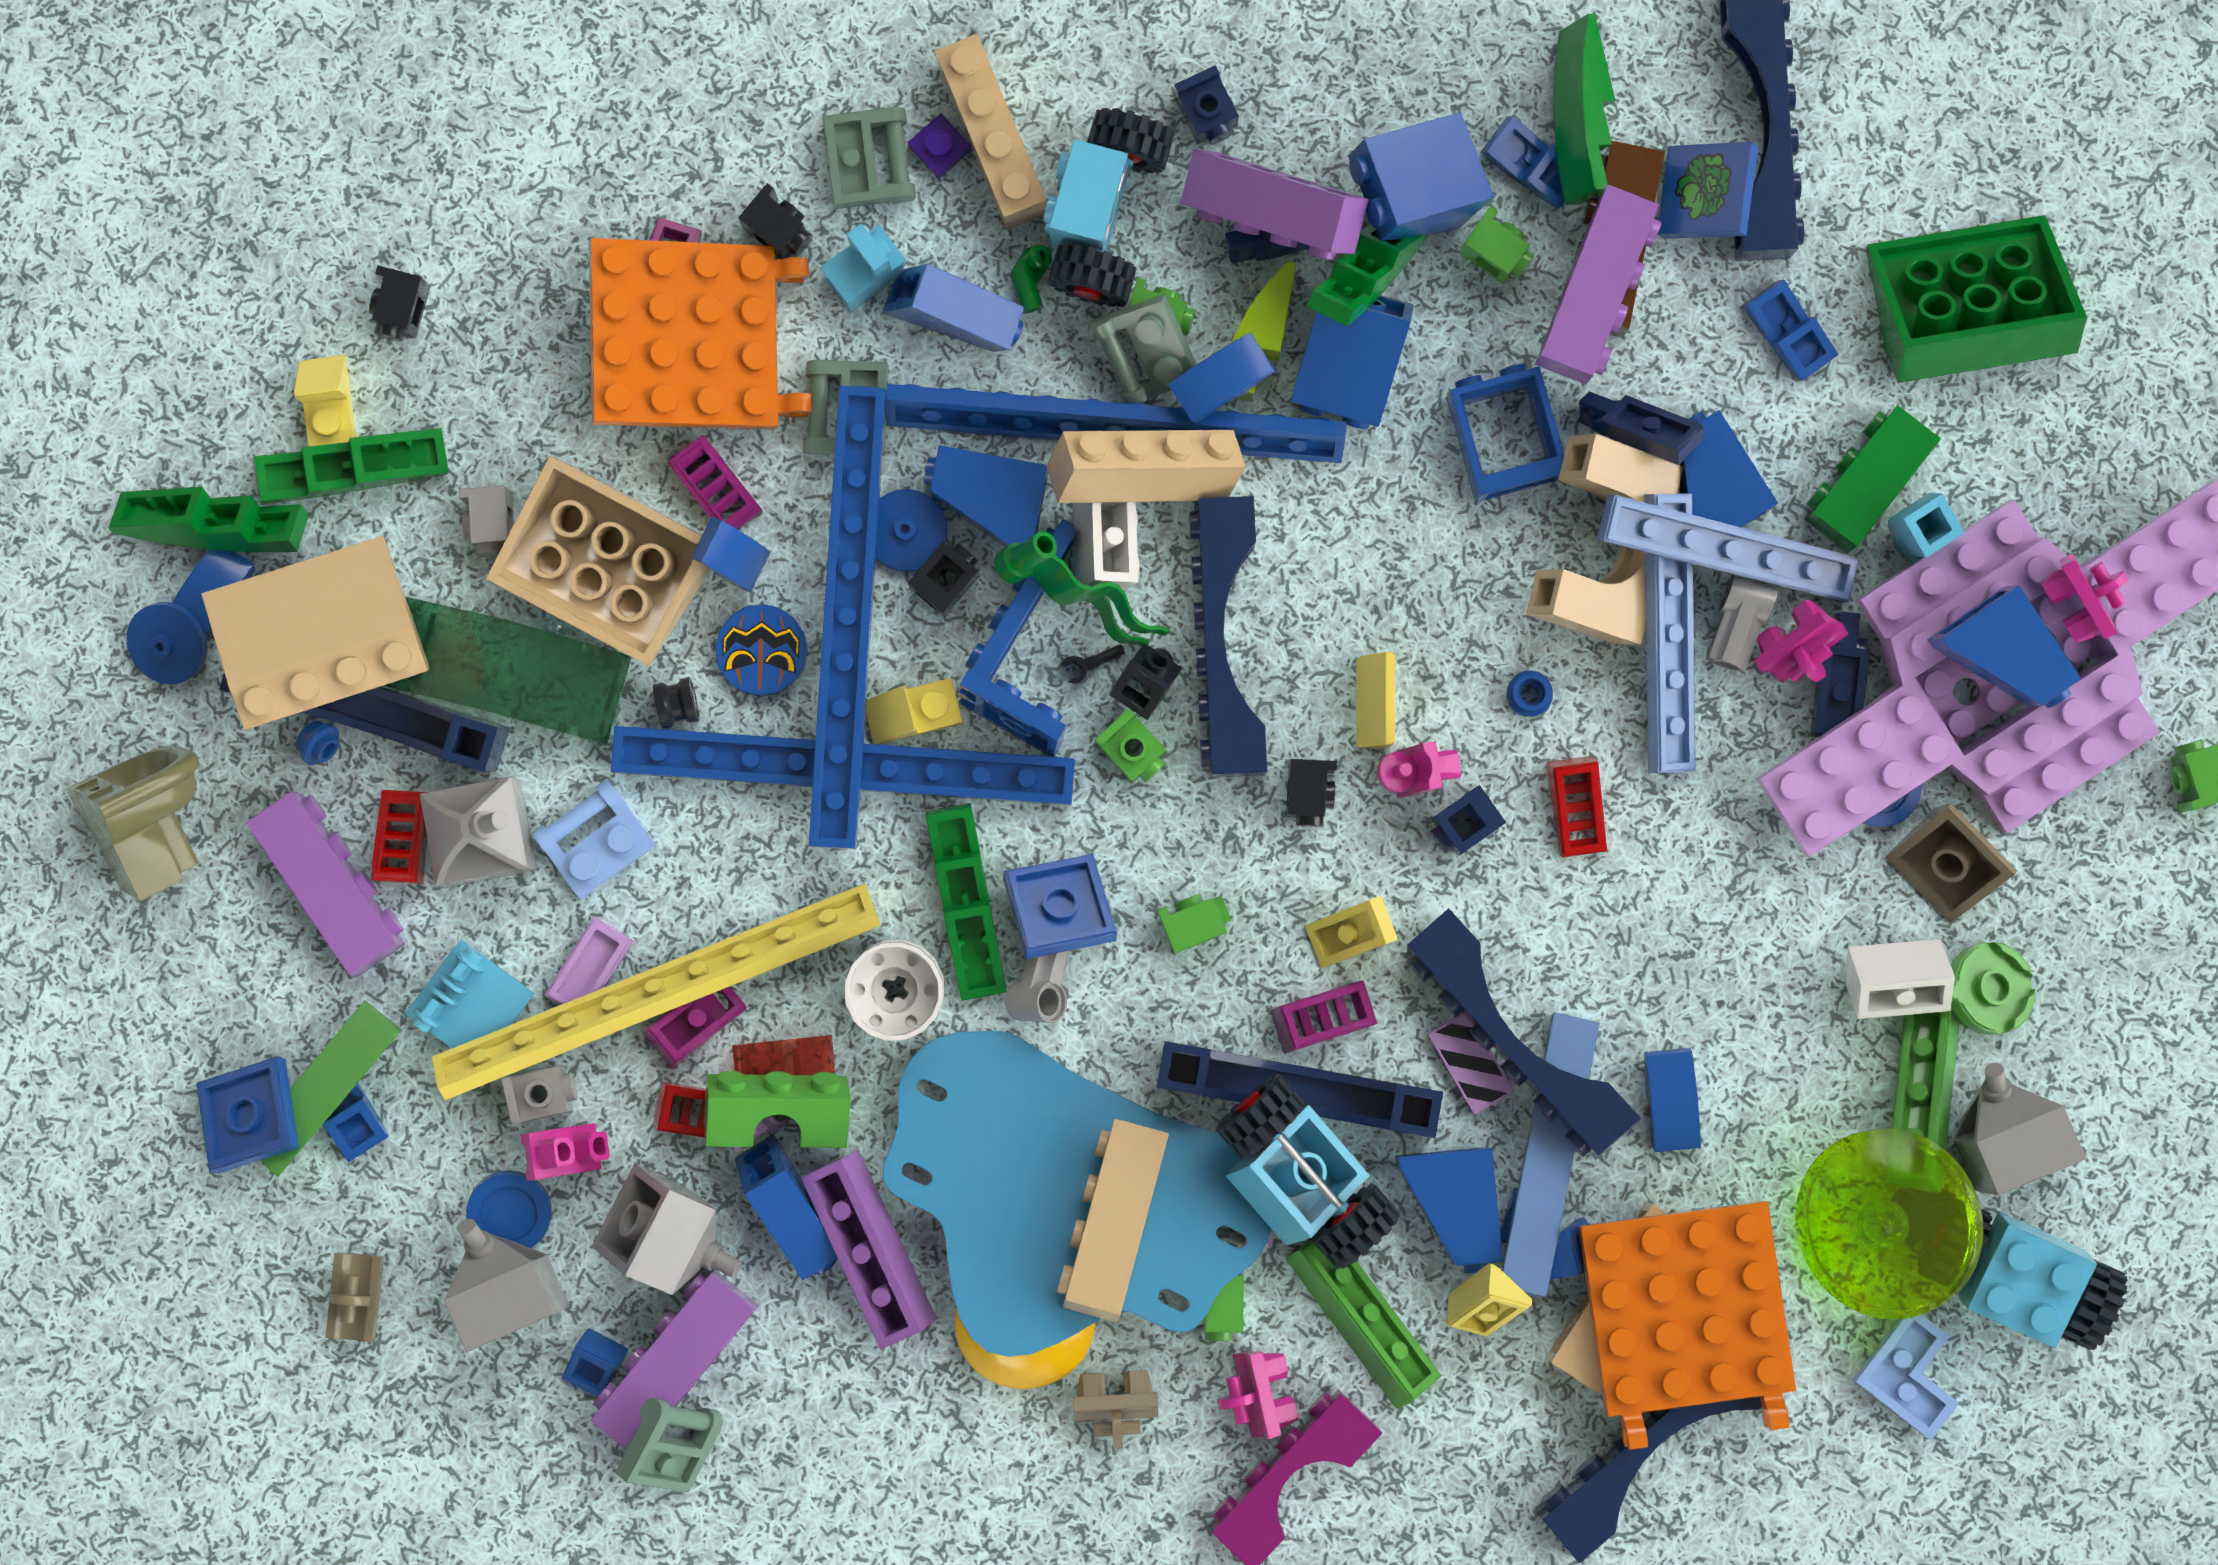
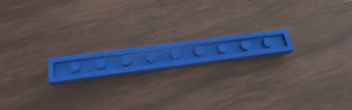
M887 384L886 392L887 426L1051 440H1059L1063 431L1234 430L1242 455L1329 463L1342 462L1346 437V422L1332 421L1327 418L1308 419L1286 417L1280 414L1259 415L1226 410L1214 411L1199 423H1192L1183 407L1150 406L1144 403L1126 404L1103 402L1098 399H1065L1051 395H1017L1004 391L993 393L969 391L962 388L944 389L920 387L915 384Z
M839 385L809 830L810 847L857 850L886 408L885 388Z
M614 726L611 772L812 787L815 740ZM864 743L860 791L1072 806L1075 758Z

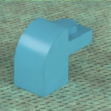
M862 223L847 233L850 246L820 267L823 278L850 313L888 286L906 265V259L879 224L869 232Z
M1930 492L1888 520L1889 533L1896 549L1900 554L1906 555L1910 563L1915 562L1921 557H1929L1965 533L1942 493Z

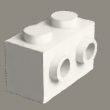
M1135 502L1073 503L1075 578L1081 584L1091 587L1104 582H1113L1118 584L1123 590L1138 583L1140 564L1137 555L1136 530L1138 515Z
M1941 939L1848 947L1845 984L1857 1019L1946 1012L1951 1010L1955 976Z

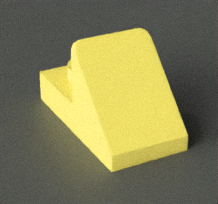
M338 355L299 361L294 397L303 404L308 446L348 442L349 438L356 437L346 356Z
M952 678L909 689L901 686L866 700V715L873 744L881 745L963 724Z
M1381 896L1304 925L1321 969L1398 940Z

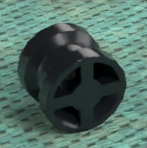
M690 677L681 678L677 684L670 686L663 682L653 684L656 711L663 729L673 727L677 721L686 720L689 723L700 721L696 693Z

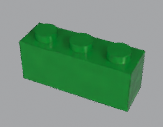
M1898 405L1886 415L1880 410L1876 413L1862 431L1868 437L1859 450L1851 446L1834 467L1840 472L1839 476L1831 486L1823 482L1806 503L1813 509L1804 520L1847 553L1858 547L1941 440L1939 436Z

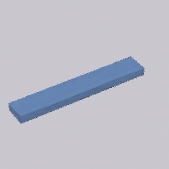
M1609 494L1607 495L1597 537L1598 541L1845 603H1849L1859 558Z
M1645 494V503L1692 515V494ZM1645 553L1648 773L1696 771L1693 565Z
M1554 1012L1551 1018L1543 1060L1560 1070L1589 1079L1600 1023ZM1534 1104L1501 1271L1526 1294L1545 1298L1547 1296L1575 1149L1566 1140L1565 1135L1569 1130L1556 1117L1552 1122L1549 1121Z

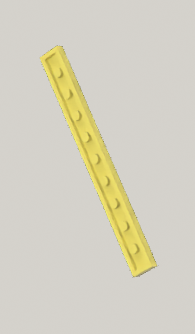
M864 883L434 1055L431 1058L438 1090L444 1100L450 1099L877 928L881 924L867 887Z

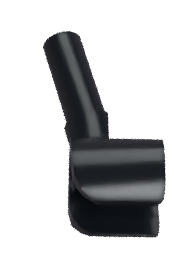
M1118 644L1085 659L1079 656L1067 657L1063 660L1061 667H1067L1076 661L1080 662L1083 668L1082 674L1078 678L1068 681L1069 683L1080 684L1089 678L1092 670L1124 655L1125 651L1123 646Z

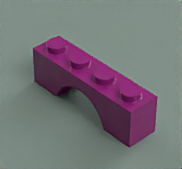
M1339 1389L1332 1396L1327 1391L1324 1392L1308 1409L1307 1412L1312 1418L1299 1431L1293 1426L1277 1442L1275 1447L1280 1452L1268 1465L1261 1460L1246 1475L1243 1480L1248 1485L1246 1489L1236 1499L1228 1495L1212 1512L1211 1516L1216 1521L1211 1525V1532L1245 1565H1260L1286 1538L1278 1518V1500L1284 1484L1294 1472L1305 1465L1321 1461L1335 1462L1351 1468L1381 1436L1382 1431Z

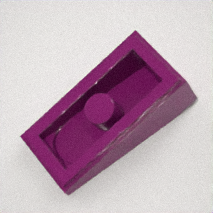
M731 987L717 991L726 997L728 1001L727 1010L712 993L669 1010L645 1029L644 1036L672 1070L747 1009V1006Z

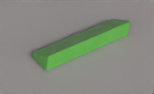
M366 1000L363 1001L290 1088L299 1148L260 1160L277 1177L280 1176L399 1034L401 1028Z
M1952 1007L1950 1011L1904 1015L1886 1175L1887 1183L1930 1192H1942L1960 1019L1953 1012Z
M1311 1239L1286 1257L1285 1260L1395 1408L1398 1409L1412 1403L1442 1376L1357 1261L1353 1264L1349 1263L1343 1269H1336Z

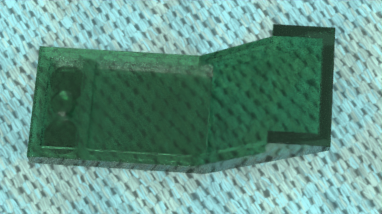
M405 596L430 668L426 672L383 685V687L486 711L557 731L568 736L604 745L608 744L631 661L630 656L510 620Z

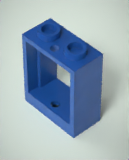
M1525 363L1512 365L1500 370V377L1485 381L1482 380L1481 375L1461 379L1455 382L1456 388L1451 389L1446 398L1475 503L1549 484L1559 479L1564 451L1539 366L1527 369ZM1526 389L1545 459L1483 475L1464 405Z

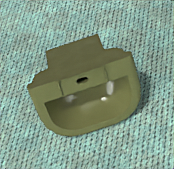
M166 746L137 755L66 788L82 820L93 833L120 890L138 901H142L183 881L181 873L199 863L175 814L176 811L186 806L196 793L197 781L194 772L199 767V759L195 752L180 746Z

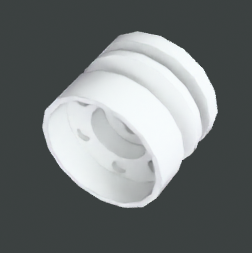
M906 939L883 940L868 947L852 964L845 981V1004L853 1021L867 1034L885 1041L906 1040L923 1032L936 1018L944 997V975L936 958L922 945ZM897 976L903 977L906 980L903 988L909 992L906 997L897 995L894 1000L888 998L886 994L889 988L883 984L884 980L887 978L890 981H894Z

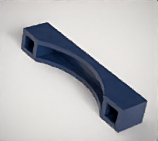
M1719 0L1722 41L1738 57L1748 73L1759 100L1763 122L1762 155L1753 183L1747 235L1734 236L1735 261L1790 259L1799 249L1798 245H1803L1805 234L1803 218H1797L1796 200L1801 198L1802 182L1800 173H1794L1793 156H1796L1798 153L1799 136L1797 128H1791L1790 111H1794L1796 105L1794 83H1788L1787 67H1790L1793 61V44L1791 39H1785L1784 22H1788L1790 17V0Z
M1254 496L1198 498V511L1189 512L1190 539H1199L1200 557H1191L1192 583L1193 585L1201 584L1202 602L1194 603L1195 630H1204V648H1196L1197 676H1206L1207 694H1198L1199 722L1208 721L1209 740H1200L1201 768L1210 767L1211 778L1266 776L1268 770L1265 725L1249 708L1236 686L1227 661L1224 641L1225 607L1229 592L1241 566L1251 554L1256 544Z
M224 673L219 689L230 692ZM381 686L301 712L369 732L426 752L440 759L482 772L497 771L510 730L508 726Z
M1449 908L1407 944V953L1411 957L1406 962L1412 971L1423 982H1426L1429 978L1432 979L1442 990L1438 995L1439 1000L1455 1017L1460 1013L1466 1016L1474 1025L1469 1030L1473 1038L1487 1052L1493 1047L1505 1060L1501 1065L1504 1072L1517 1086L1520 1087L1525 1082L1537 1095L1533 1100L1535 1106L1549 1121L1552 1122L1556 1117L1569 1130L1565 1135L1566 1140L1582 1157L1590 1153L1597 1160L1639 1122L1641 1117L1608 1082L1585 1079L1558 1069L1535 1055L1513 1034L1500 1016L1488 992L1482 968L1481 944L1479 940Z
M1164 1041L1157 1088L1241 1102L1242 1098L1253 1092L1254 1088L1259 1084L1262 1085L1268 1078L1280 1074L1304 1101L1305 1106L1310 1105L1319 1117L1436 1138L1443 1098L1442 1091Z
M1760 1396L1648 1411L1651 1416L1644 1421L1648 1447L1629 1450L1628 1447L1624 1446L1621 1430L1612 1439L1615 1447L1602 1458L1598 1454H1594L1583 1462L1576 1470L1580 1477L1567 1488L1560 1484L1549 1491L1542 1498L1540 1503L1544 1507L1537 1514L1580 1564L1616 1533L1620 1508L1631 1481L1643 1462L1663 1441L1683 1427L1708 1416L1735 1410H1760Z

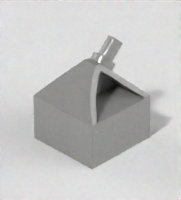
M510 776L420 794L436 886L450 888L537 871L521 780Z
M1990 1063L1985 1067L1986 1079L1967 1107L1953 1137L1955 1146L1975 1191L2001 1195L2087 1159L2063 1105L2011 1084L2010 1080L2005 1077L2004 1067L1999 1063Z
M634 1163L591 1246L625 1276L670 1295L679 1290L702 1268L709 1271L715 1268L734 1278L742 1266V1261L724 1252V1246L717 1243L716 1210L683 1184Z
M466 1219L460 1223L458 1232L465 1241L464 1249L466 1252L444 1298V1302L466 1353L569 1307V1303L547 1254L481 1230L473 1219Z

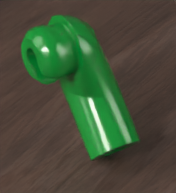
M1037 244L1027 248L1021 254L1010 273L1019 305L1024 307L1022 314H1028L1043 308L1037 284L1052 262V254L1044 245Z

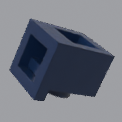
M1216 65L1174 84V99L1197 145L1206 140L1211 145L1216 144L1234 133L1233 128L1238 126L1239 115L1221 81ZM1213 100L1217 104V108L1212 112H1206L1202 110L1200 104Z
M1478 785L1431 818L1436 827L1430 830V834L1445 854L1453 850L1458 857L1507 822L1482 787ZM1465 816L1470 820L1471 829L1469 832L1460 833L1456 830L1454 823L1457 817Z

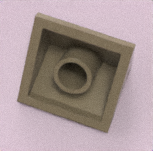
M1951 803L1934 808L1886 856L1950 923L1967 912L2017 872L2005 857Z

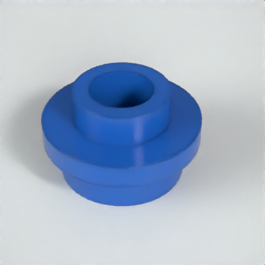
M1524 671L1517 674L1509 682L1506 698L1509 706L1515 713L1524 717H1535L1545 712L1550 706L1553 699V689L1549 680L1541 673ZM1532 686L1536 689L1537 699L1535 702L1528 703L1522 699L1521 690L1523 687Z
M321 721L309 723L303 728L296 739L295 747L300 752V758L308 765H316L330 760L339 747V730L330 723L323 724Z

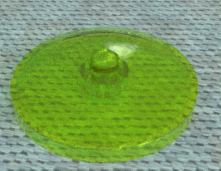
M1877 1128L1854 1133L1839 1139L1827 1147L1813 1161L1802 1180L1798 1192L1795 1212L1796 1232L1801 1252L1808 1267L1830 1295L1845 1306L1861 1314L1894 1320L1920 1316L1937 1309L1956 1296L1966 1285L1976 1268L1983 1243V1218L1977 1194L1970 1179L1958 1162L1939 1145L1921 1135L1901 1129Z

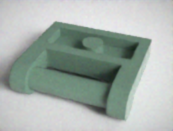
M889 107L823 116L835 209L888 202L902 203L916 199L915 184L910 183L903 131V126L907 124L904 108ZM871 128H885L892 184L878 185Z
M1165 294L1105 314L1088 324V329L1093 339L1100 341L1122 388L1120 397L1123 403H1143L1148 398L1172 391L1168 384L1197 365ZM1126 328L1149 377L1148 379L1138 381L1116 331Z
M809 360L806 362V376L810 378L812 412L809 413L808 437L803 438V453L809 455L835 454L836 437H826L828 379L841 378L842 386L885 388L887 392L888 362ZM886 408L882 456H885L886 448Z
M649 1398L641 1407L640 1418L642 1422L631 1443L626 1448L624 1457L615 1473L627 1483L689 1493L722 1429V1415L715 1409L701 1408L695 1411L670 1406L663 1399ZM667 1425L694 1430L690 1440L662 1435Z

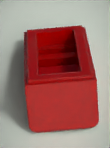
M1592 756L1547 762L1548 781L1560 856L1564 858L1606 852L1607 842L1598 761ZM1585 774L1586 781L1564 784L1563 776ZM1588 793V800L1566 802L1565 795ZM1584 811L1591 812L1590 819L1568 821L1567 814ZM1593 829L1594 837L1570 840L1569 832Z
M382 790L372 858L371 881L423 884L427 833L420 794L428 792ZM392 804L416 805L415 814L392 813ZM391 822L414 823L413 832L390 831ZM390 840L412 841L411 849H389ZM388 858L409 859L408 868L388 867Z
M661 1081L653 1127L658 1131L705 1138L704 1109L706 1089ZM674 1095L682 1096L678 1121L670 1120ZM693 1098L701 1099L697 1125L689 1124Z

